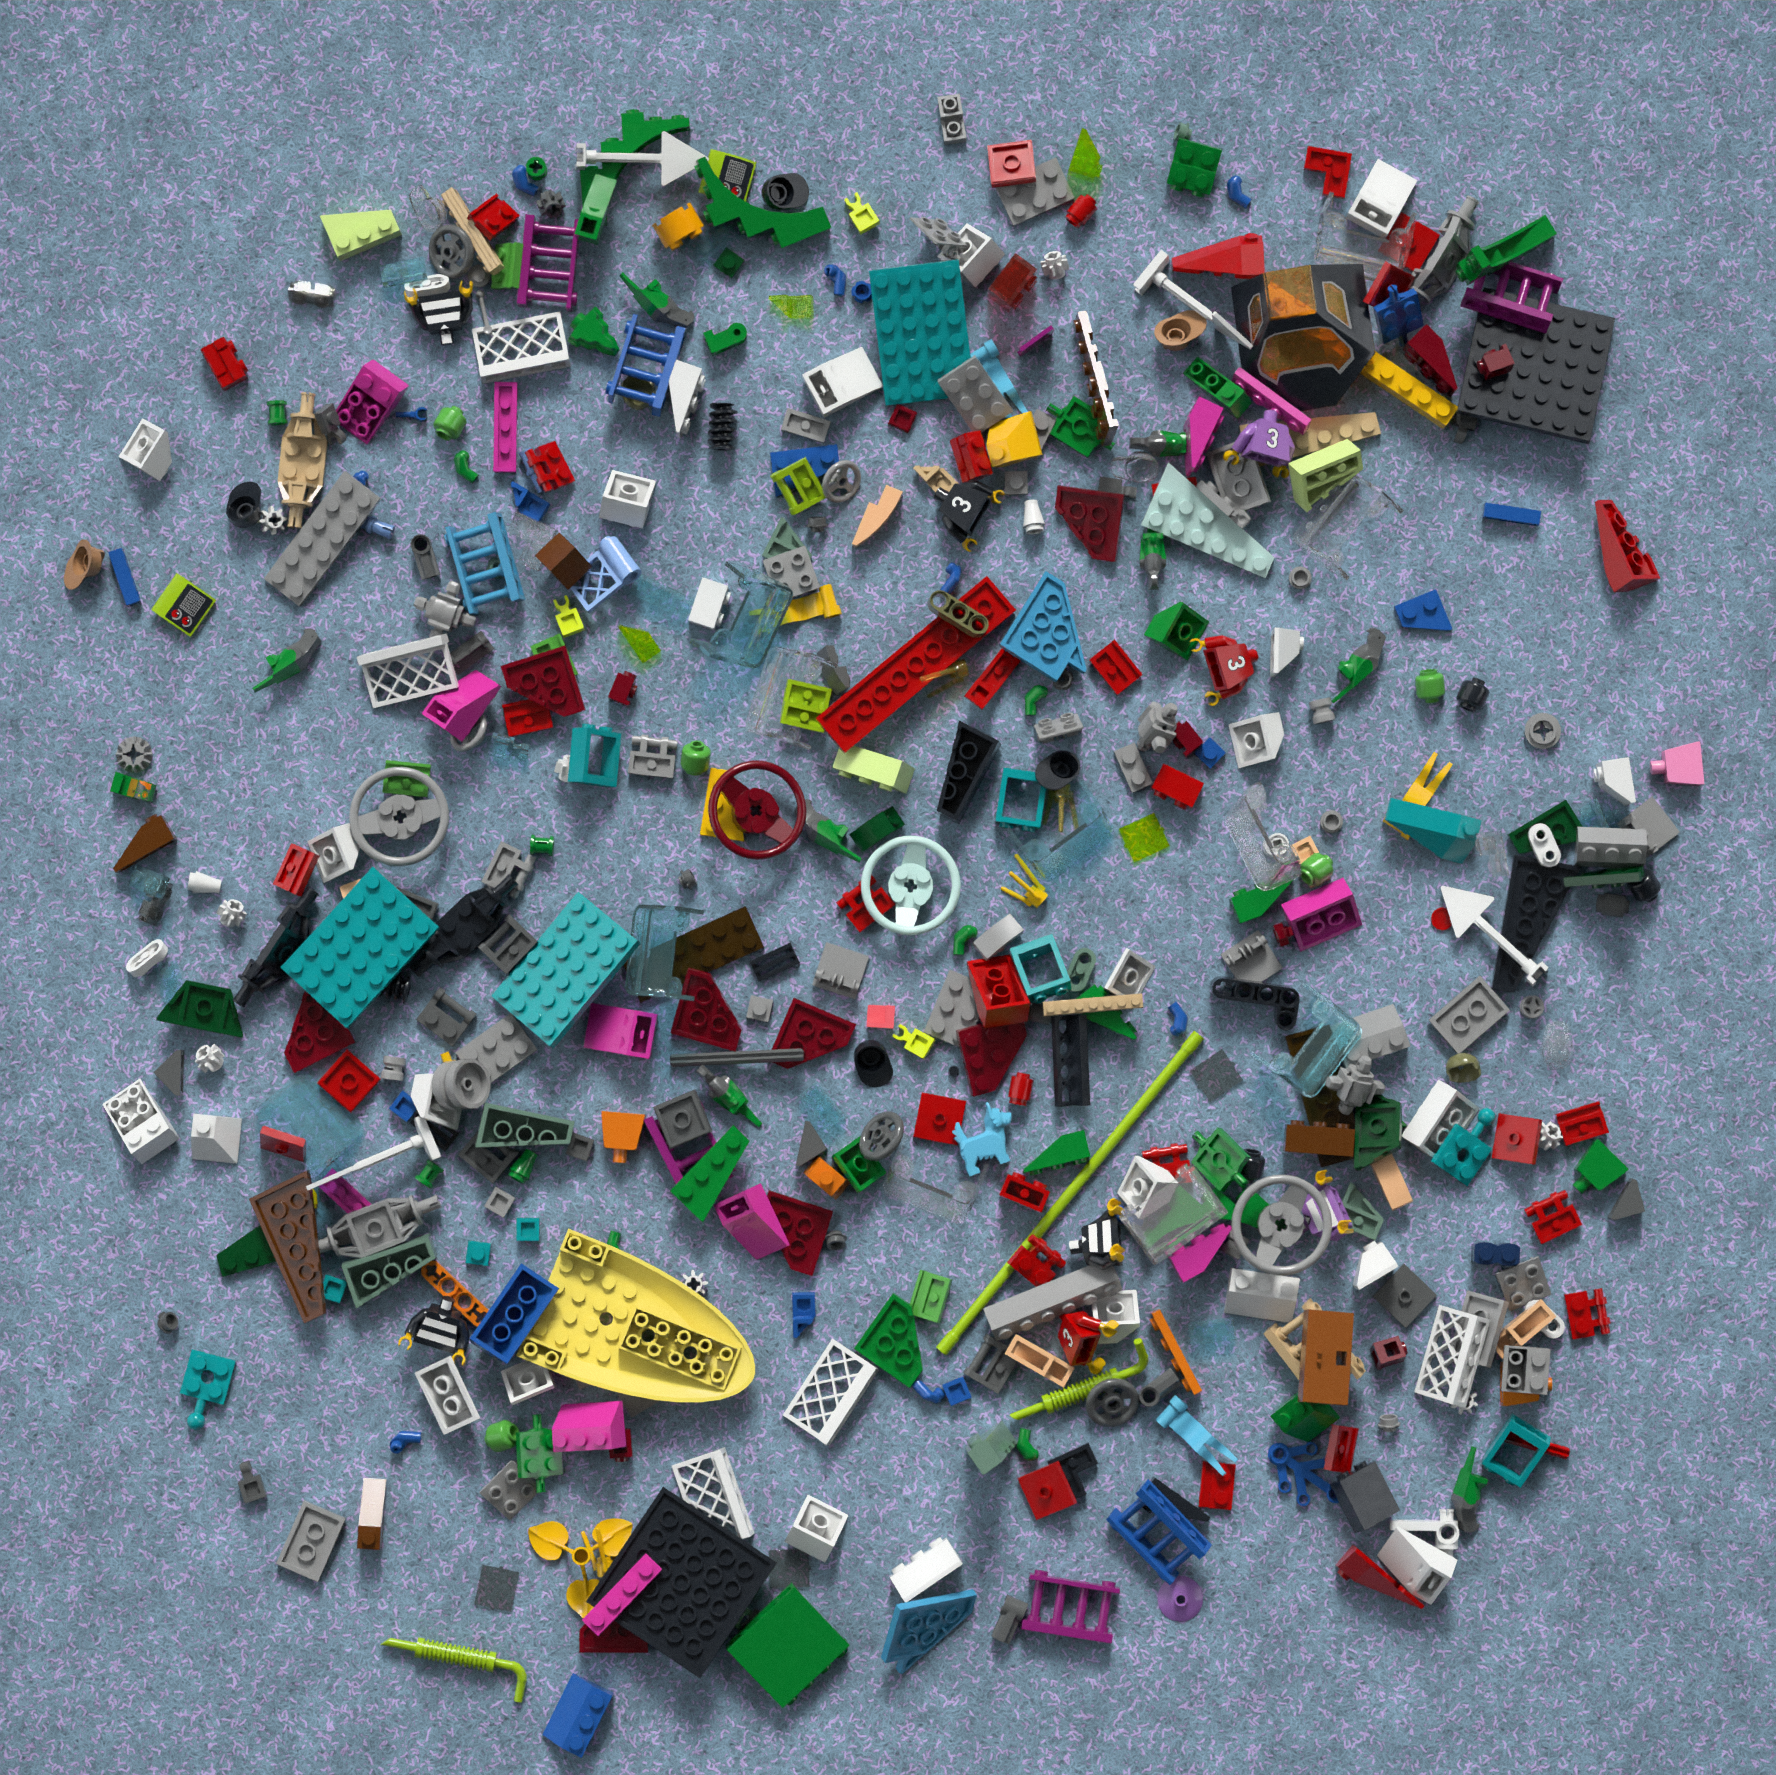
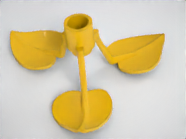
M606 1519L595 1526L592 1536L597 1542L596 1528H600L605 1555L617 1556L630 1537L633 1525L624 1519ZM549 1521L530 1527L528 1529L529 1540L539 1556L546 1560H556L561 1556L563 1549L571 1553L573 1561L580 1565L583 1581L575 1580L567 1589L566 1598L571 1608L584 1618L594 1608L586 1601L600 1582L598 1579L587 1581L585 1565L591 1560V1552L598 1549V1543L589 1549L578 1547L573 1550L564 1546L569 1539V1535L562 1524Z

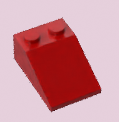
M1011 955L992 957L988 961L985 959L967 961L977 1012L984 1029L1028 1022L1030 1001Z

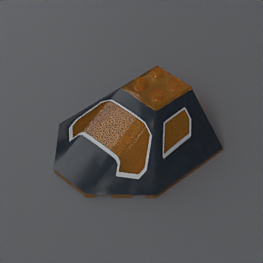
M1363 264L1299 266L1265 272L1231 287L1236 330L1253 345L1250 350L1238 343L1241 368L1301 412L1337 406L1349 387L1354 384L1362 373L1361 371L1368 361L1375 355L1369 304L1363 302L1367 295Z

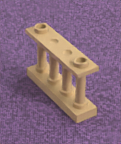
M1311 1298L1302 1305L1303 1310H1322L1320 1305L1313 1302ZM1304 1312L1284 1327H1279L1277 1323H1274L1263 1333L1298 1380L1302 1342L1298 1345H1293L1288 1339V1334L1303 1324ZM1337 1352L1336 1356L1339 1355L1341 1358L1342 1352ZM1351 1352L1350 1375L1353 1374L1358 1380L1366 1370L1362 1360L1359 1357H1355Z

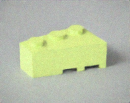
M391 210L320 216L340 261L402 235Z
M1346 439L1288 463L1294 501L1306 512L1311 510V505L1320 498L1325 499L1329 496L1328 492L1337 485L1342 486L1363 470L1361 450Z
M853 746L845 754L839 748L833 764V768L838 770V775L851 779L852 776L859 778L861 783L867 785L875 783L883 790L892 792L893 789L907 794L915 768L901 760Z

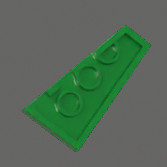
M734 1125L670 1190L702 1223L750 1142Z

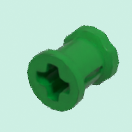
M532 157L527 161L526 170L531 179L536 181L542 180L547 174L544 160L540 157ZM536 164H539L541 169H539L537 173H534L532 168H535Z
M267 401L266 404L269 407L270 418L267 421L268 425H287L288 420L285 419L287 401Z
M531 835L530 855L543 853L553 856L554 836L541 838Z
M427 1159L426 1166L415 1178L432 1189V1183L439 1173L444 1172V1169Z

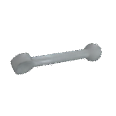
M479 290L476 292V297L479 299L485 327L483 331L486 335H491L493 330L489 326L483 299L485 293Z

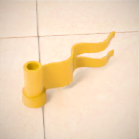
M832 584L821 586L818 593L749 611L750 616L785 611V614L775 620L754 628L755 633L774 629L791 622L808 620L820 615H824V619H829L842 614L840 605L836 603Z
M1434 752L1402 800L1426 806L1453 764L1449 762L1424 788L1423 786L1438 755ZM1384 818V823L1401 833L1400 836L1404 839L1409 840L1410 836L1408 834H1404Z

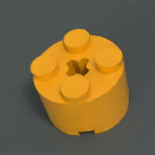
M691 202L687 204L688 209L684 210L683 207H680L661 218L662 224L657 226L656 222L652 225L665 249L670 248L674 251L683 245V239L690 237L692 240L703 233L701 228L704 225Z

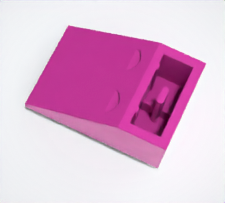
M374 359L362 366L336 409L340 425L365 444H368L399 403L409 385Z
M1200 396L1194 403L1183 425V430L1186 432L1185 473L1187 477L1192 472L1196 473L1205 458L1202 452L1206 453L1215 437L1211 434L1212 432L1216 433L1224 418L1221 415L1222 407Z
M477 670L458 680L459 687L441 691L434 695L422 712L425 717L461 742L470 733L472 727L479 717L483 715L484 710L501 688L499 684Z
M591 1003L583 1048L651 1059L658 1014Z
M761 1183L714 1205L722 1225L756 1260L790 1245Z
M1220 1223L1210 1229L1211 1234L1207 1236L1200 1234L1190 1240L1191 1245L1187 1247L1180 1245L1170 1251L1172 1255L1168 1259L1180 1281L1185 1282L1204 1272L1231 1231V1225Z

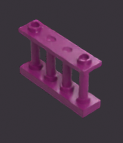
M525 214L523 252L517 294L518 307L527 308L528 302H532V300L566 303L568 312H572V306H577L578 293L574 292L579 240L576 239L574 233L579 219H575L574 227L539 224V222H536L535 215ZM542 233L573 236L572 250L539 247L537 244H534V235ZM536 255L570 258V272L535 269V266H531L532 257L536 258ZM544 278L569 281L568 293L533 291V288H529L530 280Z
M1510 262L1492 273L1500 276L1495 295L1482 292L1486 275L1475 281L1473 289L1466 288L1460 304L1461 307L1547 333L1553 314L1546 312L1551 293H1558L1564 278ZM1508 279L1521 282L1516 302L1503 299ZM1530 286L1543 289L1538 309L1525 306Z
M651 1116L644 1120L676 1184L683 1178L682 1172L685 1171L684 1168L698 1162L717 1143L714 1135L710 1132L707 1134L712 1143L710 1146L682 1160H675L671 1153L675 1149L669 1148L667 1140L664 1139L661 1133L662 1128L658 1119L655 1120ZM731 1173L729 1179L734 1177L733 1173Z
M1035 1569L1034 1573H1029V1579L1035 1580L1031 1612L1027 1618L1022 1619L1021 1629L1112 1644L1113 1633L1108 1632L1107 1621L1112 1592L1120 1594V1588L1115 1586L1116 1582L1102 1580V1584L1072 1580L1048 1576V1571ZM1044 1581L1058 1584L1053 1618H1050V1622L1041 1621L1039 1616ZM1067 1585L1081 1587L1076 1619L1072 1626L1064 1625L1062 1620ZM1089 1589L1103 1591L1098 1626H1095V1629L1086 1628V1624H1084Z

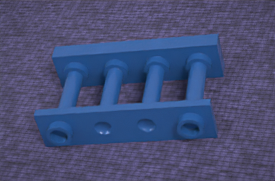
M633 314L632 320H627L624 334H627L613 381H608L605 394H608V403L613 404L615 395L648 403L652 407V415L661 417L670 388L669 379L674 364L679 358L686 328L677 326L675 333L666 334L638 326V315ZM634 334L668 343L667 346H671L669 353L660 354L631 346ZM628 354L661 363V366H664L663 373H658L657 375L625 366ZM621 375L655 383V386H658L656 394L652 393L650 395L618 386Z
M1148 1479L1135 1493L1139 1498L1122 1513L1115 1508L1106 1520L1112 1529L1117 1531L1157 1572L1158 1576L1171 1585L1179 1574L1176 1569L1192 1555H1195L1200 1560L1206 1555L1212 1544ZM1144 1505H1147L1155 1515L1137 1530L1128 1519ZM1163 1522L1171 1531L1153 1546L1144 1536L1157 1524ZM1176 1538H1179L1187 1548L1171 1562H1168L1160 1552Z

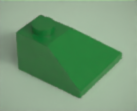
M1179 602L1154 615L1144 636L1188 661L1193 652L1191 650L1195 649L1198 641H1189L1194 638L1200 639L1209 621L1185 603Z

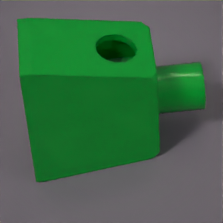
M1594 1139L1574 1168L1581 1176L1572 1186L1581 1194L1590 1186L1596 1191H1600L1629 1169L1599 1139Z

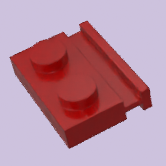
M497 193L473 210L467 217L469 221L472 220L475 223L474 226L490 241L516 222L520 216L504 200L501 201Z
M1115 639L1089 659V662L1116 696L1143 675Z
M530 699L502 705L509 738L554 728L550 709Z
M291 843L273 885L301 897L320 855Z
M1599 1101L1555 1114L1561 1136H1563L1564 1146L1609 1133Z
M1332 1424L1329 1433L1328 1449L1325 1455V1470L1335 1472L1348 1470L1349 1473L1351 1472L1359 1428Z
M1208 1461L1202 1462L1198 1507L1232 1509L1236 1464L1219 1462L1226 1472L1222 1476Z

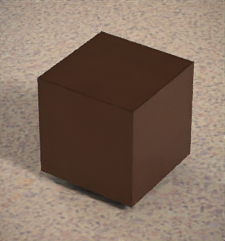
M561 533L553 537L535 555L567 590L592 568L590 563Z

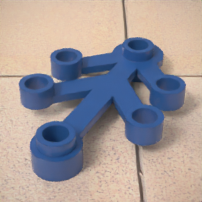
M1310 1441L1306 1445L1290 1448L1283 1443H1275L1268 1449V1459L1277 1466L1278 1488L1282 1493H1288L1292 1488L1291 1482L1287 1479V1465L1294 1470L1298 1492L1296 1501L1299 1505L1307 1506L1310 1503V1496L1307 1494L1304 1478L1326 1492V1497L1330 1502L1339 1503L1337 1498L1331 1496L1332 1488L1330 1484L1310 1471L1312 1469L1324 1468L1325 1456L1321 1459L1297 1462L1292 1458V1456L1301 1454L1315 1455L1318 1450L1315 1443ZM1309 1444H1312L1315 1447V1450L1312 1453H1309L1306 1450V1447ZM1277 1450L1283 1451V1456L1281 1458L1275 1457V1452ZM1282 1482H1288L1289 1488L1287 1490L1281 1489L1280 1485ZM1301 1495L1307 1496L1308 1500L1306 1503H1300L1299 1497Z

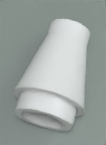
M1034 499L1024 502L1023 529H1026V534L1042 533L1045 522L1039 509L1038 501Z
M198 871L196 873L190 872L187 890L193 891L192 893H219L221 880Z

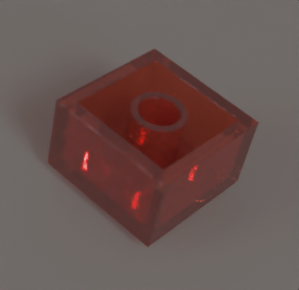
M1015 253L988 288L987 297L1007 312H1010L1012 308L1016 310L1023 301V293L1025 291L1030 292L1037 283V269Z

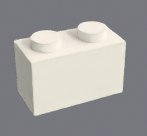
M702 577L688 621L714 631L716 626L720 627L724 614L721 613L723 604L728 605L731 592H728L729 587Z

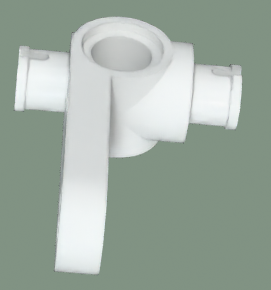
M1439 1509L1440 1520H1390V1530H1395L1398 1526L1405 1531H1434L1435 1547L1452 1557L1453 1549H1458L1459 1529L1458 1521L1454 1520V1509H1447V1515L1445 1509ZM1446 1526L1452 1528V1535L1449 1538L1441 1536V1530Z

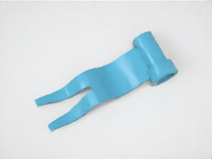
M988 340L984 343V346L970 353L971 357L974 355L977 357L1002 395L1004 396L1003 393L1006 392L1022 414L1028 412L997 359L1000 353L993 340ZM1011 413L1005 416L1006 419L1012 417Z
M1174 1395L1169 1401L1170 1404L1155 1420L1165 1429L1168 1426L1171 1427L1201 1457L1224 1476L1226 1472L1204 1446V1443L1221 1452L1235 1463L1238 1461V1458L1186 1411L1188 1405L1177 1395Z

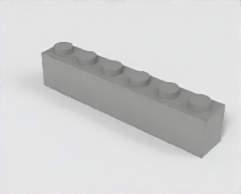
M1087 1266L983 1308L995 1340L998 1341L1000 1339H1007L1020 1331H1027L1042 1322H1049L1062 1314L1071 1313L1084 1305H1091L1104 1297L1113 1296L1123 1289L1114 1266H1110L1106 1270Z

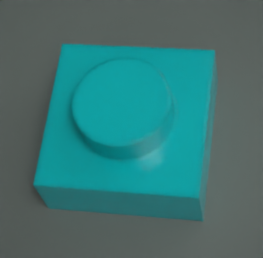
M516 1218V1241H540V1218Z
M468 1240L465 1263L488 1266L492 1243Z
M326 1274L323 1281L325 1298L341 1303L347 1287V1281Z

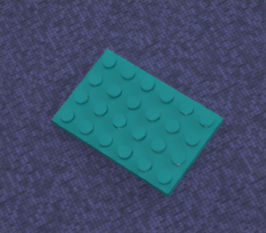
M959 259L869 270L886 406L949 398L938 383V379L971 358Z
M372 867L281 968L348 1029L440 927L376 868Z
M580 892L576 893L537 940L538 942L528 951L492 994L496 1001L553 1049L641 944Z

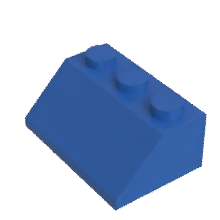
M573 1673L542 1735L562 1749L582 1758L614 1693Z

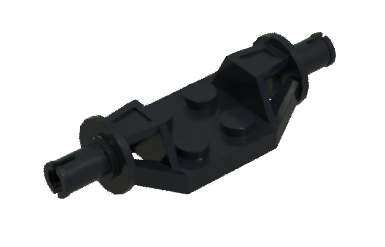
M508 874L495 888L486 883L484 888L470 892L460 899L436 922L440 927L439 930L422 947L424 955L410 966V969L420 978L433 964L443 968L444 964L465 959L499 927L504 908L508 906L504 901V897L519 885L516 880H513L514 878ZM497 902H498V903H499L498 906H497L496 909L493 911V913L490 915L489 912L493 909V907H494V906L497 904ZM449 950L452 951L451 953L447 954V955L444 956L443 958L439 959V957H441L442 955H444V954H445L446 952H448Z
M307 886L297 903L286 902L287 907L277 918L280 925L274 931L256 961L251 958L242 975L239 974L237 976L243 980L242 983L244 984L232 1001L245 1008V1005L255 991H260L264 994L266 992L265 989L287 980L289 975L281 966L311 935V920L314 917L309 914L308 910L317 896H319V893ZM298 914L301 916L299 930L294 928ZM264 972L270 974L258 983L255 981Z

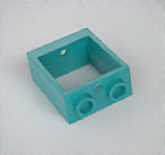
M582 724V728H573L568 782L599 787H617L622 733L612 732L613 728L600 726L599 729H596V725ZM591 736L604 737L600 775L588 774Z
M1003 767L995 822L999 823L1001 828L1012 829L1013 825L1022 826V831L1035 832V828L1040 829L1046 789L1040 786L1035 821L1002 816L1007 779L1038 783L1035 772Z
M1053 934L1010 948L1011 958L1030 1004L1042 1003L1051 996H1061L1072 989L1069 975ZM1052 952L1062 978L1031 989L1021 963Z
M1512 1413L1483 1455L1482 1464L1490 1473H1497L1508 1484L1512 1486L1517 1485L1521 1488L1550 1446L1551 1437ZM1510 1432L1538 1448L1520 1475L1493 1459Z

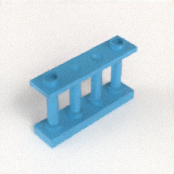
M493 512L487 514L489 520L486 521V524L456 532L455 527H445L447 532L444 535L448 547H451L465 597L463 599V606L471 615L479 614L477 606L502 598H511L513 602L526 600L502 513ZM488 532L493 534L495 542L491 546L465 554L462 553L459 541ZM492 554L499 555L501 562L498 565L499 567L468 575L465 563ZM497 576L505 577L507 585L504 589L478 597L474 596L471 584Z

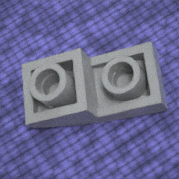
M960 94L937 97L944 145L967 142Z
M1009 914L973 942V946L988 961L1003 951L1007 944L1021 936L1024 929Z

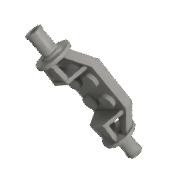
M1467 195L1458 212L1448 210L1447 218L1438 229L1444 237L1440 239L1438 247L1428 259L1424 270L1414 269L1412 275L1415 276V279L1409 290L1415 289L1418 293L1419 302L1429 303L1431 298L1448 291L1457 276L1455 272L1457 270L1456 265L1465 259L1471 250L1470 230L1474 229L1475 224L1469 218L1479 204L1475 198ZM1427 284L1432 285L1425 291H1421Z
M437 1194L420 1202L415 1200L413 1195H410L409 1198H387L345 1214L333 1227H327L328 1235L326 1238L318 1240L320 1254L333 1250L338 1257L345 1255L363 1258L402 1243L418 1225L424 1224L423 1214L442 1208L440 1201H438L439 1198ZM416 1217V1219L404 1226L405 1222ZM349 1243H353L354 1245L340 1248V1245H345Z

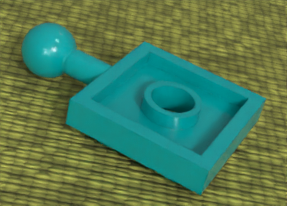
M1483 1108L1479 1111L1477 1116L1478 1122L1471 1133L1455 1123L1431 1160L1432 1163L1466 1186L1469 1185L1492 1150L1491 1147L1478 1139L1485 1126L1492 1125L1496 1119L1494 1111L1489 1108ZM1465 1149V1158L1459 1161L1457 1154L1460 1150Z
M194 1349L191 1350L180 1394L198 1398L194 1413L190 1414L187 1418V1425L190 1429L197 1431L204 1427L205 1418L202 1414L206 1400L225 1405L236 1360ZM207 1370L214 1373V1380L210 1384H206L202 1380V1374Z

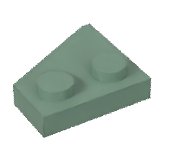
M780 518L762 557L768 559L804 546L785 518ZM807 549L809 558H810V560H811L812 554H811V553L809 552V550Z
M1349 1182L1342 1199L1353 1225L1349 1229H1354V1232L1376 1240L1384 1219L1356 1186Z

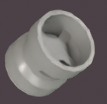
M1330 697L1309 702L1310 709L1315 711L1312 717L1314 725L1336 720L1334 713L1329 709L1332 705Z
M384 1056L383 1063L385 1067L381 1072V1078L403 1081L404 1074L402 1069L406 1064V1058Z
M1231 1230L1227 1235L1229 1240L1222 1243L1219 1250L1239 1260L1241 1253L1236 1247ZM1243 1237V1240L1247 1246L1249 1239Z

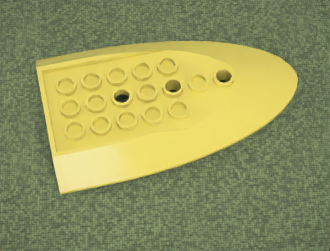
M568 1229L559 1256L548 1280L557 1286L559 1290L516 1354L517 1357L596 1387L630 1396L668 1402L700 1403L722 1400L736 1395L747 1388L755 1376L754 1358L746 1340L733 1323L710 1302L679 1280L651 1264L571 1229ZM606 1312L613 1316L612 1323L607 1326L600 1323V1316ZM645 1330H652L655 1333V1338L651 1342H645L642 1339V1333ZM687 1347H694L697 1350V1356L694 1359L690 1360L684 1356V1351Z

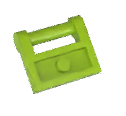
M806 457L770 475L772 481L777 483L790 507L788 510L791 515H795L826 498L822 486ZM790 475L803 499L802 502L797 503L784 477Z

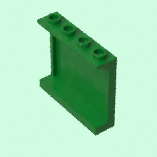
M792 1582L725 1644L727 1651L782 1708L793 1704L798 1698L797 1695L803 1689L807 1690L815 1682L814 1679L820 1673H826L830 1669L831 1663L836 1658L843 1657L850 1646L846 1638H843Z

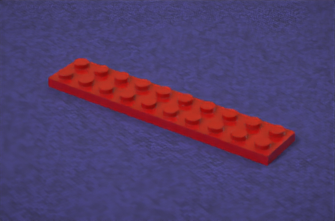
M988 576L958 599L987 618L989 626L981 637H970L942 618L937 617L815 718L844 754L1016 611ZM954 609L952 611L956 619L963 618L961 610ZM972 622V628L975 631L983 629L980 622Z

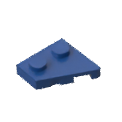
M1436 589L1394 606L1402 628L1452 630Z

